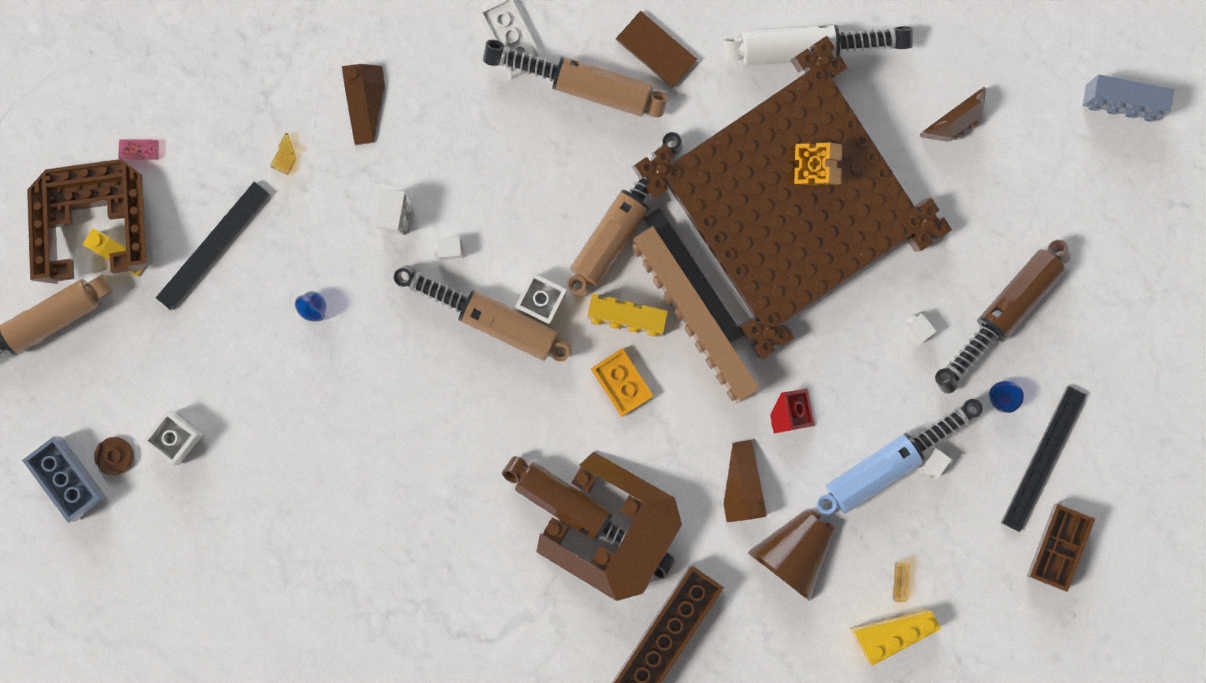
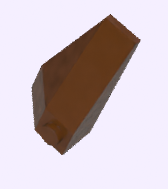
M369 64L342 66L354 145L374 143L382 95L385 89L383 67Z
M752 440L732 443L723 501L726 522L767 517Z

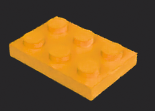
M623 348L590 368L621 417L654 397Z

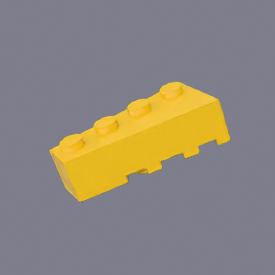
M592 293L588 311V320H591V324L602 326V323L610 324V328L621 330V327L629 328V332L633 333L645 331L648 336L652 337L663 335L668 311L644 305L638 307L637 304L628 301L619 303V300L611 297L600 299L598 298L599 294Z
M926 609L859 627H852L850 630L867 662L873 666L941 630L932 611Z

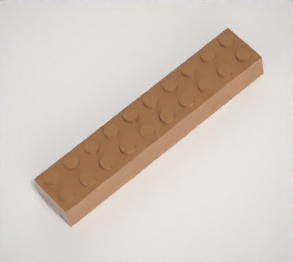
M650 227L633 238V252L637 257L641 256L644 269L647 273H652L654 284L658 289L662 288L664 291L663 297L668 305H673L675 316L679 321L683 320L685 323L684 329L689 337H694L696 348L700 353L704 352L706 355L705 361L710 369H715L717 380L721 385L725 384L728 391L726 393L732 402L736 401V403L741 402L759 390V386L654 227Z

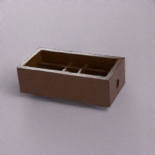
M1054 504L1027 577L1068 592L1095 518L1062 505ZM1049 538L1054 539L1051 550L1045 548Z

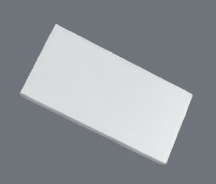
M500 0L478 11L492 40L501 41L505 46L510 47L512 51L517 49L518 53L522 54L525 52L524 55L530 56L532 54V57L537 58L539 56L540 60H544L514 0ZM512 66L506 67L511 79L527 72H521L518 68L514 70Z

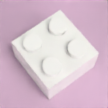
M382 188L375 223L380 232L403 235L404 231H407L409 221L406 217L407 212L411 211L412 201H409L410 198L405 192Z
M532 273L515 308L551 326L567 294V290Z
M166 411L142 442L171 465H180L203 434L175 412Z

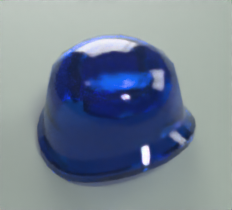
M309 291L297 297L295 308L298 314L305 320L322 321L325 318L327 304L322 295Z
M1001 381L991 387L989 399L997 411L1012 413L1022 405L1024 393L1018 384L1011 381Z

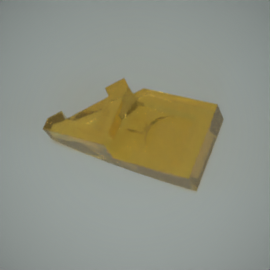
M285 133L278 145L279 150L270 166L288 175L296 161V155L289 134Z

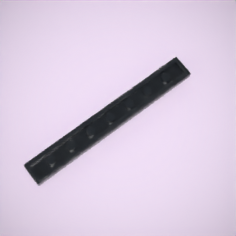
M254 181L155 298L172 311L270 194Z
M658 208L644 217L648 227H654L728 341L732 343L741 337L743 333L661 209Z
M1070 386L1066 387L1001 524L1020 532L1086 394Z

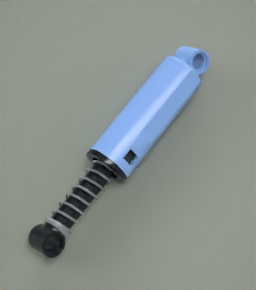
M976 399L967 400L963 406L952 410L951 415L946 414L945 419H939V423H932V427H926L925 432L920 431L919 436L914 435L912 438L908 433H904L828 483L826 489L829 494L823 495L818 499V512L823 516H830L839 508L846 514L926 462L922 452L925 450L929 451V447L932 445L936 447L935 443L938 441L942 443L941 439L944 437L948 438L950 433L955 434L954 431L958 428L961 430V426H968L970 421L977 420L983 411L981 402ZM968 406H973V407H975L976 410H977V413H976V414H970V413L967 411V407H968ZM829 501L832 504V508L824 510L821 503Z

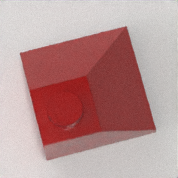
M807 388L782 392L770 414L774 434L815 426Z

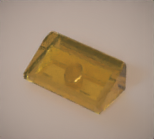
M908 562L895 563L893 600L896 602H906L908 600L910 563Z

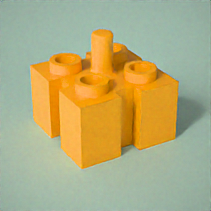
M796 144L795 160L799 161V168H795L794 184H841V168H837V161H842L841 144Z

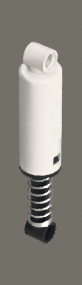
M837 25L743 31L741 38L724 39V59L728 61L742 59L744 65L790 63L792 58L807 48L812 53L809 47L826 35L835 47L831 51L834 58L840 55L841 49H846L847 52L849 49L856 51V48H861L862 51L864 48L871 50V47H877V50L879 47L886 49L887 46L890 49H910L913 47V27L898 26L888 28L886 31L880 29L876 32L873 29L871 32L865 30L863 33L858 30L856 33L850 31L848 34L844 31L840 34Z

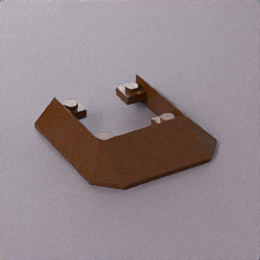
M117 159L45 169L27 189L31 281L58 284V281L75 279L74 261L72 259L57 260L56 227L72 225L73 210L107 206V215L110 220L125 219L126 251L109 253L110 272L113 274L129 271L136 273L148 265L143 175L124 160Z
M593 451L579 464L581 467L574 477L572 484L590 493L598 477L628 493L629 496L620 512L634 520L615 554L600 546L590 562L561 545L570 527L552 517L543 534L540 533L536 552L615 601H620L644 594L679 532L682 521L675 497Z

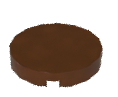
M109 437L97 445L94 452V461L103 473L120 475L132 466L134 450L127 440L120 437Z

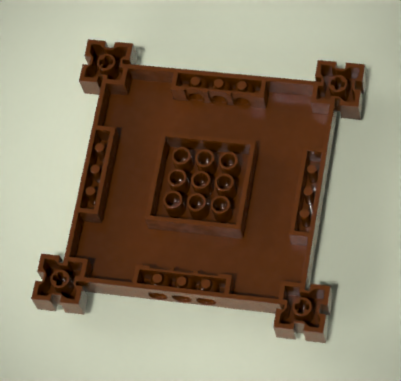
M827 35L809 47L812 53L807 48L790 60L798 73L804 70L805 74L672 163L671 159L675 156L666 143L651 153L654 158L650 161L648 157H645L632 166L640 180L644 177L648 180L649 183L645 185V188L653 199L669 188L754 316V318L748 319L738 327L747 340H754L755 343L750 346L760 359H764L776 351L773 345L783 346L795 338L787 325L781 323L901 241L906 239L914 252L922 251L934 243L931 237L938 239L952 230L945 217L938 218L936 216V213L940 210L932 198L924 199L914 206L832 78L848 67L840 55L834 58L831 51L835 47ZM796 144H841L842 161H837V168H841V184H794L795 168H799V161L795 160Z

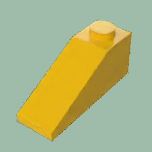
M93 228L82 244L110 260L109 253L126 251L125 246ZM142 268L141 270H139L138 272H136V273H134V272H132V271H129V272H131L132 274H134V275H136V276H139L140 273L142 272L143 268Z

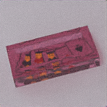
M119 139L118 158L158 160L159 141Z

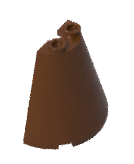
M804 510L748 552L750 556L808 601L813 596L835 537L834 531L836 530L830 523L826 522L824 524L819 520L821 516L813 510L810 512Z

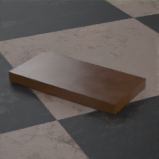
M639 11L616 37L618 43L671 88L680 81L697 61L696 57L642 11Z

